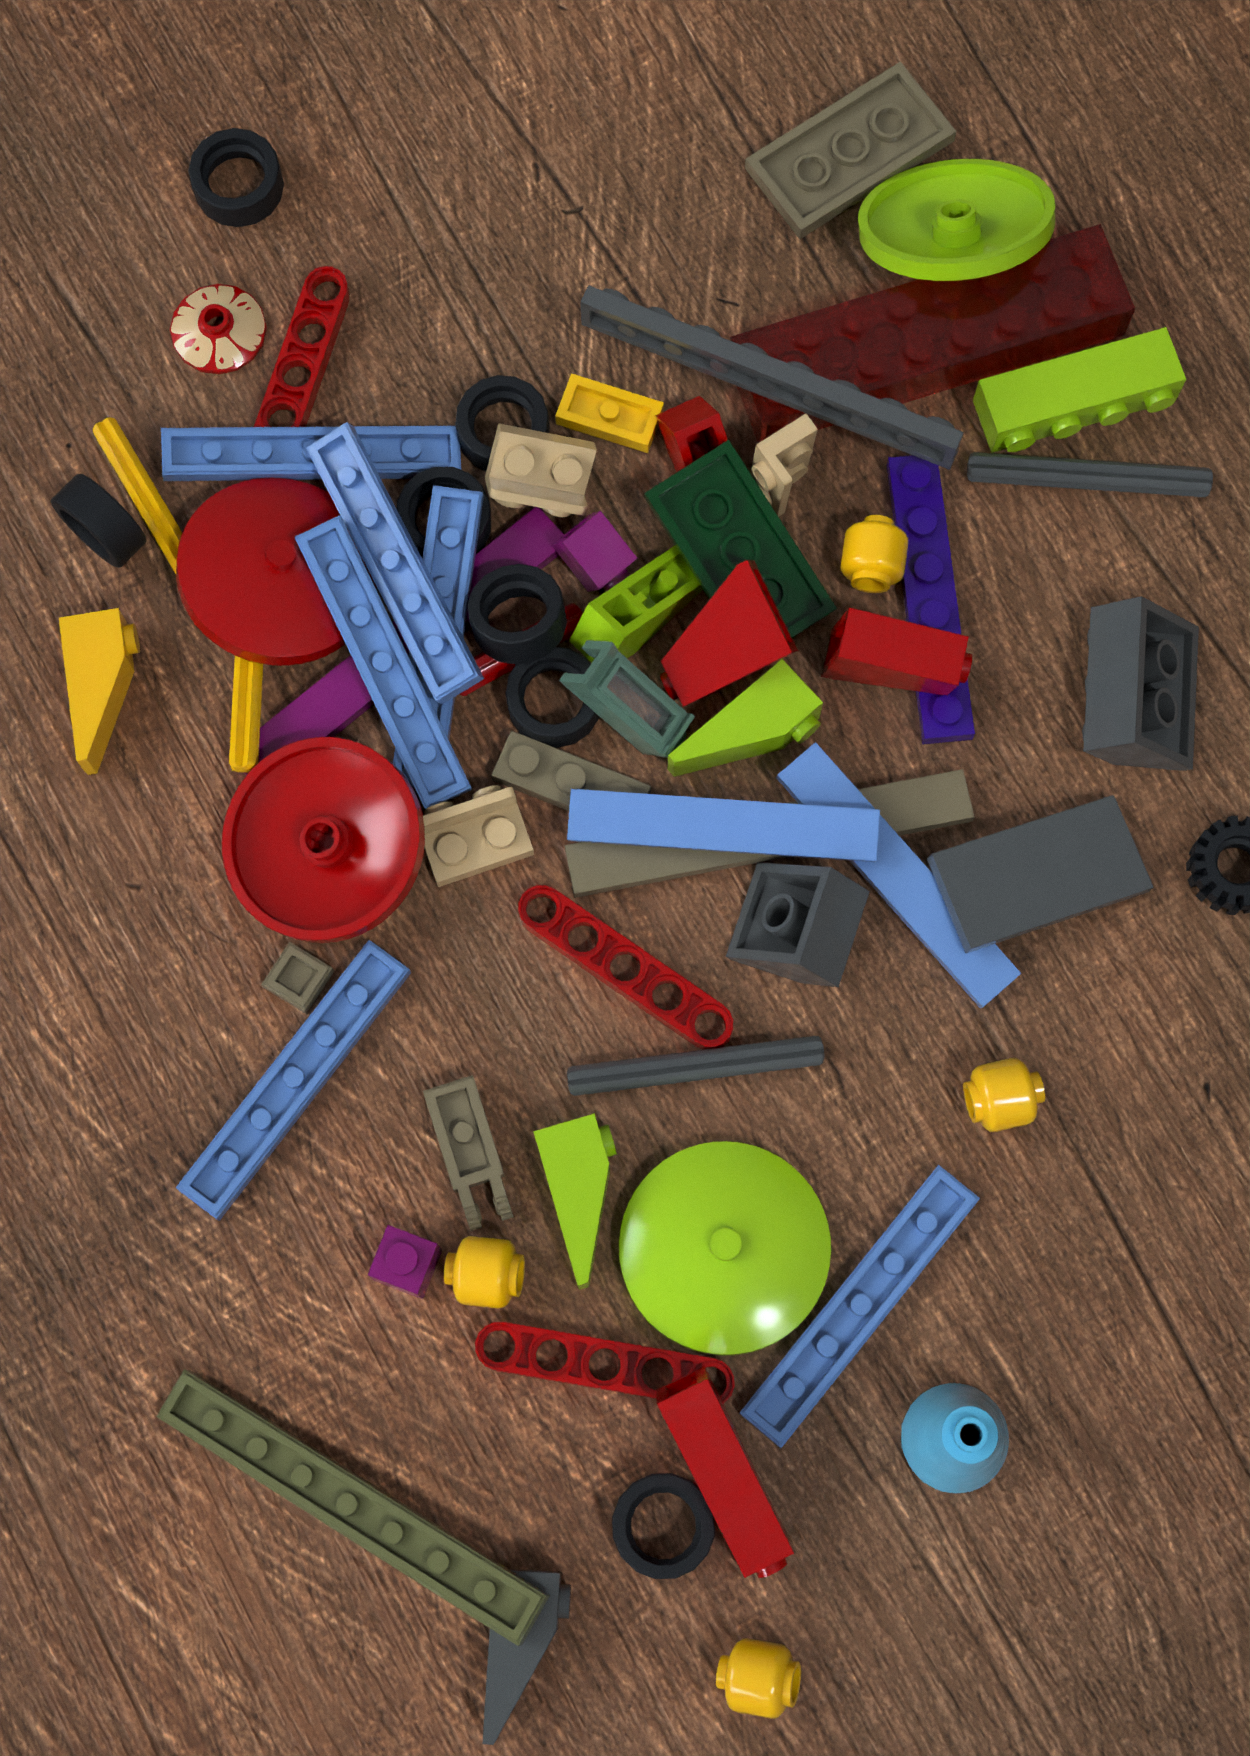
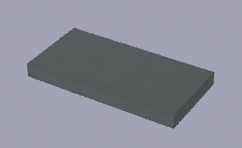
M1114 795L932 853L927 858L965 953L1148 893L1154 888Z

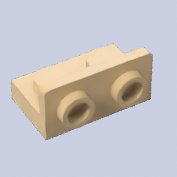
M807 413L759 442L755 447L751 475L778 517L786 511L792 484L803 477L808 471L807 466L813 452L818 429Z
M498 423L485 474L489 497L495 499L497 503L510 508H521L523 505L542 508L545 512L558 517H568L571 514L584 516L588 506L584 494L597 451L595 443Z
M499 785L485 787L472 795V800L454 806L452 802H441L424 810V848L438 887L534 855L513 787L501 789Z

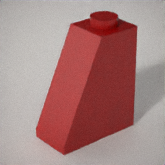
M746 560L735 567L661 660L665 672L660 674L663 686L670 698L673 700L679 698L683 707L798 651L754 560Z
M849 607L831 629L821 677L948 695L959 686V683L964 684L969 676L972 664V654L966 653L969 636Z

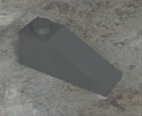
M509 1569L550 1596L521 1646H517L490 1629L482 1744L494 1745L557 1632L559 1618L569 1619L571 1585L561 1584L562 1572Z

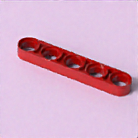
M322 266L310 272L305 279L254 427H271L269 420L272 414L279 410H289L296 415L295 422L291 427L307 426L349 304L350 292L345 275L340 270L331 266ZM324 282H334L340 287V292L333 300L322 301L314 296L316 287ZM310 324H318L326 330L323 339L314 344L305 343L299 338L301 330ZM298 366L308 369L311 372V376L304 385L293 387L284 381L287 371L291 368Z
M536 885L528 888L522 894L518 903L519 917L522 925L530 933L695 1047L702 1050L721 1048L729 1042L733 1033V1018L730 1011L722 1003L556 889L547 885ZM538 897L551 899L556 905L554 917L545 923L532 921L527 915V907L532 900ZM588 926L597 932L598 942L592 950L579 952L570 946L568 938L571 931L576 927ZM631 955L638 960L640 971L634 979L621 981L612 975L610 966L617 956ZM665 983L673 984L681 990L683 999L677 1008L662 1010L654 1004L652 995L659 985ZM705 1013L719 1015L725 1024L723 1034L714 1040L702 1038L695 1029L697 1018Z
M493 1322L486 1325L478 1333L475 1341V1352L479 1361L488 1369L496 1372L657 1399L656 1390L649 1388L644 1383L642 1370L648 1361L660 1358L666 1360L673 1369L672 1382L703 1366L706 1368L713 1367L721 1371L726 1379L725 1391L720 1396L723 1404L732 1396L735 1387L731 1368L723 1361L705 1356L507 1322ZM496 1331L509 1333L515 1342L513 1355L504 1362L490 1360L484 1351L486 1339ZM549 1340L561 1342L568 1352L566 1364L557 1371L544 1370L537 1361L539 1347ZM601 1349L613 1351L620 1359L621 1367L619 1373L614 1378L606 1381L596 1379L589 1369L592 1355Z

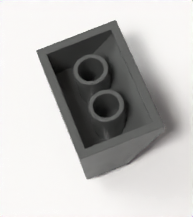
M1142 596L1091 607L1090 628L1087 633L1089 653L1088 672L1085 679L1086 711L1085 724L1082 729L1084 752L1112 765L1179 771L1193 770L1199 627Z

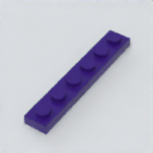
M913 455L889 457L886 466L894 525L902 529L909 540L905 572L901 580L907 622L962 635L939 465ZM968 678L964 684L959 683V686L948 695L916 691L923 745L973 740L975 730Z

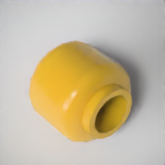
M869 515L864 518V521L850 526L845 532L840 568L843 575L851 581L852 587L867 593H882L888 591L890 586L901 581L904 576L909 542L907 535L902 529L894 525V521L891 518L883 515Z
M1009 1058L979 1065L972 1071L970 1081L963 1083L965 1103L972 1122H980L989 1132H998L1032 1123L1037 1116V1104L1045 1102V1090L1038 1071L1030 1073L1024 1062L1018 1058Z
M465 1237L458 1246L457 1252H448L446 1256L444 1283L453 1285L455 1298L462 1305L504 1308L508 1305L512 1296L519 1297L521 1294L525 1273L524 1255L517 1254L514 1244L506 1239Z
M744 1638L734 1645L730 1656L722 1655L720 1657L716 1673V1686L718 1689L725 1690L726 1702L731 1710L737 1713L776 1719L785 1711L786 1707L793 1708L796 1704L800 1689L801 1666L798 1661H793L791 1651L785 1645Z

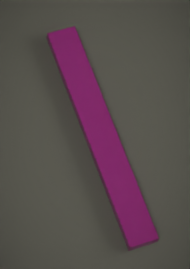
M539 507L533 508L476 554L470 595L475 585L486 574L500 567L523 564L535 566L542 570L559 556L552 547V544L564 534ZM468 612L465 631L471 627ZM392 621V623H393V625H394V627H395V629H396V631H397V633H398V635H399V638H400V640H401V642H402V644H403V646H404V648H405L407 654L409 655V649H408V647H407V645H406V643H405V641H404V639H403V637H402V635H401V633H400V631H399V629H398V627H397L395 621ZM351 655L260 727L258 763L272 752L293 742L315 737H335L374 705Z

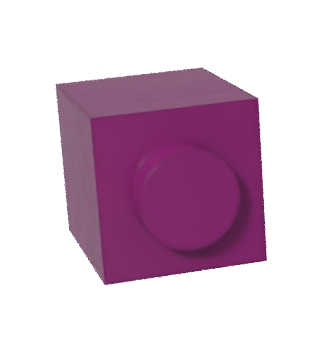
M601 510L587 515L552 544V547L588 592L600 590L602 587L608 591L630 576L626 567L637 559L636 555Z
M387 1225L368 1276L378 1283L423 1300L442 1249L435 1242Z

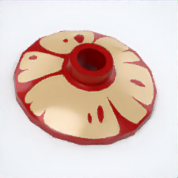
M224 284L201 287L186 296L174 311L170 327L174 349L182 360L200 372L212 374L237 371L251 362L263 347L267 330L263 310L254 297L237 286ZM213 318H224L222 323L217 326L207 324Z

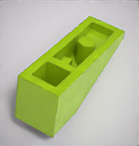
M673 546L588 603L569 642L591 663L595 658L589 656L582 649L587 640L613 642L618 651L628 659L695 598L703 588L676 546Z
M781 659L668 755L667 770L675 777L782 750L793 740L801 744L821 725L818 719L821 715L823 702L789 665Z
M595 1113L533 1131L579 1290L588 1288L590 1285L610 1174V1165L607 1157L617 1155L609 1125L598 1127Z

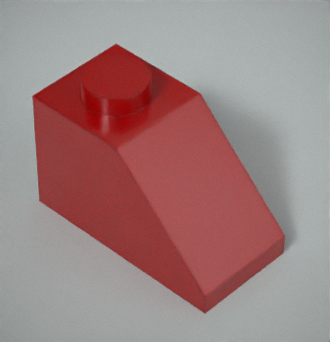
M701 396L655 415L669 457L677 472L728 440L719 412Z

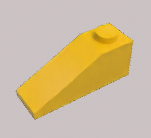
M119 608L59 618L76 761L87 775L98 773L135 672L132 654L140 653L136 626L134 623H127Z

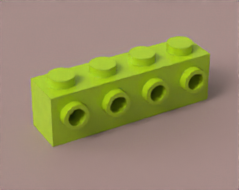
M1167 327L980 379L973 403L991 453L1007 449L1008 452H1018L1033 445L1035 440L1054 436L1055 439L1067 438L1079 432L1082 427L1098 422L1103 426L1113 425L1124 420L1130 413L1147 409L1150 413L1164 410L1175 403L1186 381V377Z

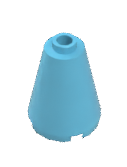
M948 1383L925 1391L910 1405L902 1422L901 1448L910 1468L923 1483L942 1492L966 1493L983 1487L998 1474L1008 1453L1009 1433L1001 1410L987 1394L969 1385ZM963 1426L966 1427L970 1435L969 1445L964 1444L960 1438V1431Z

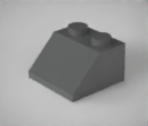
M757 862L726 957L732 961L799 983L839 988L870 891L832 867Z

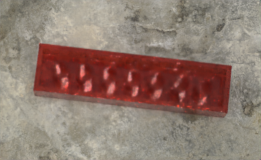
M1099 224L1050 239L1037 254L1027 261L997 274L959 281L918 279L731 336L730 341L740 345L742 343L754 344L762 348L768 356L786 363L789 361L800 362L811 368L814 374L832 381L840 379L851 382L865 394L878 399L891 398L903 404L1124 336L1134 314L1135 306L1103 228ZM738 387L758 443L806 414ZM807 414L818 430L835 425Z

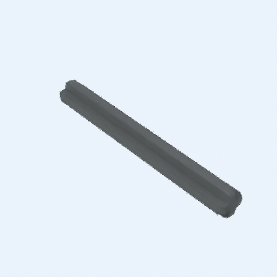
M979 452L971 453L967 462V478L971 482L1194 497L1208 496L1213 486L1212 470L1205 467Z
M809 1036L571 1066L567 1070V1079L571 1095L578 1096L817 1066L823 1063L825 1054L821 1037Z

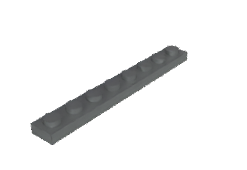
M588 285L581 299V325L946 469L950 470L953 465L964 432L955 429L949 421L935 416L926 418L908 411L906 406L897 400L875 398L861 392L851 382L840 379L829 380L814 374L811 368L800 362H783L768 356L762 348L754 344L742 343L740 345L722 338L717 331L708 326H692L676 320L671 313L662 308H646L630 302L625 295L613 289L606 288L600 290Z

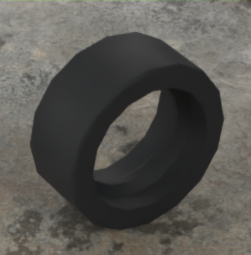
M238 128L217 131L202 140L193 152L188 172L196 201L207 217L221 225L243 227L257 224L271 215L281 201L284 182L276 151L267 139L257 133ZM247 158L261 164L265 174L264 180L256 190L247 196L238 198L220 197L213 193L210 188L209 176L217 166L226 160Z
M496 375L478 381L464 393L457 406L455 424L463 454L475 467L485 472L492 448L479 441L474 430V424L478 413L487 406L499 402L517 404L525 408L529 413L532 421L531 430L549 433L550 430L549 413L543 396L532 384L515 376Z
M433 467L417 473L404 485L397 500V511L422 558L425 536L418 530L415 523V515L418 506L427 497L432 496L433 485L483 492L484 499L476 554L485 547L491 533L490 502L483 485L470 473L455 467Z
M84 474L75 475L51 499L53 508L66 525L91 550L114 567L121 568L147 542L146 535L132 516L106 490Z
M515 564L500 567L486 574L472 589L467 604L469 621L476 642L485 654L498 662L517 665L534 662L548 655L561 642L567 626L565 606L560 587L550 574L535 566ZM531 597L540 600L546 605V615L538 624L527 630L511 633L497 630L489 624V614L497 605L510 598Z
M555 647L551 653L534 662L515 665L508 676L505 695L511 722L520 734L554 748L575 744L591 732L599 716L584 702L578 714L570 721L552 725L541 723L533 718L526 709L524 701L526 687L538 674L552 670L585 674L591 665L587 658L572 649Z
M673 1473L650 1474L633 1482L619 1497L612 1516L613 1540L621 1558L636 1572L653 1579H676L695 1570L709 1554L715 1537V1519L700 1489L691 1480ZM655 1493H671L681 1497L691 1507L695 1516L696 1532L691 1545L682 1554L671 1559H657L646 1555L637 1546L632 1535L631 1520L636 1507L644 1498Z

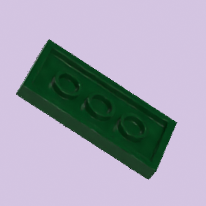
M729 440L644 493L645 500L709 599H711L738 564L746 560H754L792 638L837 609Z

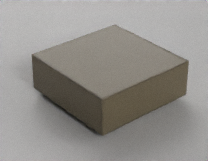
M289 942L261 985L267 991L307 1014L335 971L329 965Z

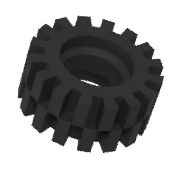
M1229 816L1225 822H1221V820L1214 822L1197 839L1189 852L1191 857L1186 862V871H1191L1192 873L1188 879L1190 888L1198 887L1200 891L1196 897L1201 902L1205 898L1212 902L1209 907L1210 909L1218 912L1223 907L1227 909L1226 914L1236 915L1240 910H1243L1244 914L1250 912V881L1238 884L1225 879L1218 868V857L1220 852L1227 848H1240L1250 855V817L1247 816L1240 822L1238 821V816Z

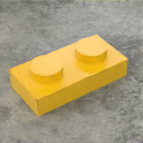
M571 373L556 412L555 421L557 425L648 453L659 425L655 415L664 412V402Z

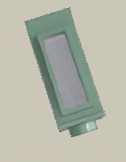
M587 640L582 649L589 656L595 658L585 674L564 673L559 681L642 754L668 757L673 750L684 742L687 734L686 729L695 716L692 713H687L621 654L613 642Z

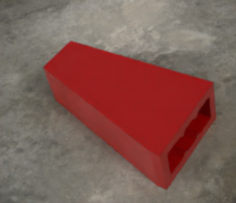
M703 1366L657 1389L658 1408L744 1578L754 1573L757 1574L758 1578H764L783 1569L788 1564L785 1558L794 1554L792 1544L706 1367Z

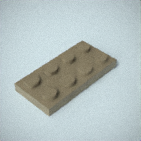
M900 61L745 159V170L797 237L801 239L866 198L876 186L886 179L915 167L953 143L957 131Z

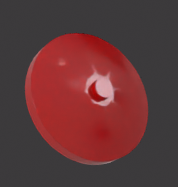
M257 478L242 481L220 490L208 498L194 512L184 528L178 546L176 580L182 603L188 615L199 630L213 643L245 660L275 666H289L312 662L328 656L345 645L343 637L295 540V536L340 515L330 494L319 487L293 479ZM363 561V563H364V565H365V567H366V569H367V571H368V573H369V575H370V577H371V579H372V581H373V584H374V586H375V588H376V590H377V586H376V584H375V582H374V580H373V578H372V576H371V574H370V572H369V570H368V568H367L365 562Z
M315 737L299 740L283 746L262 759L246 775L233 795L226 812L222 832V857L226 875L233 892L244 908L266 927L287 937L312 943L348 940L362 935L386 920L401 905L410 892L421 867L425 846V826L418 798L406 777L394 764L375 750L361 743L338 737Z

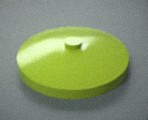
M952 159L927 163L902 171L886 179L866 196L858 213L860 243L865 253L875 263L899 275L932 281H959L985 277L1022 264L1037 254L1048 243L1055 228V199L1045 181L1034 173L1013 164L986 159Z
M730 1141L709 1142L688 1147L671 1155L652 1169L634 1191L623 1216L619 1237V1259L625 1286L632 1301L646 1321L660 1334L672 1342L695 1352L717 1356H735L752 1353L775 1344L795 1330L809 1315L816 1305L828 1277L831 1260V1236L828 1221L818 1196L806 1179L792 1165L781 1157L754 1145Z

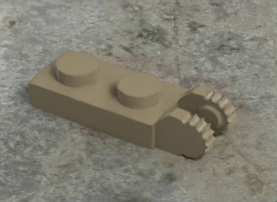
M473 1075L424 1090L423 1094L453 1191L459 1193L470 1230L482 1228L480 1209L474 1201L470 1188L487 1182L491 1184L497 1214L501 1216L502 1221L513 1218L514 1216L502 1181V1177H505Z

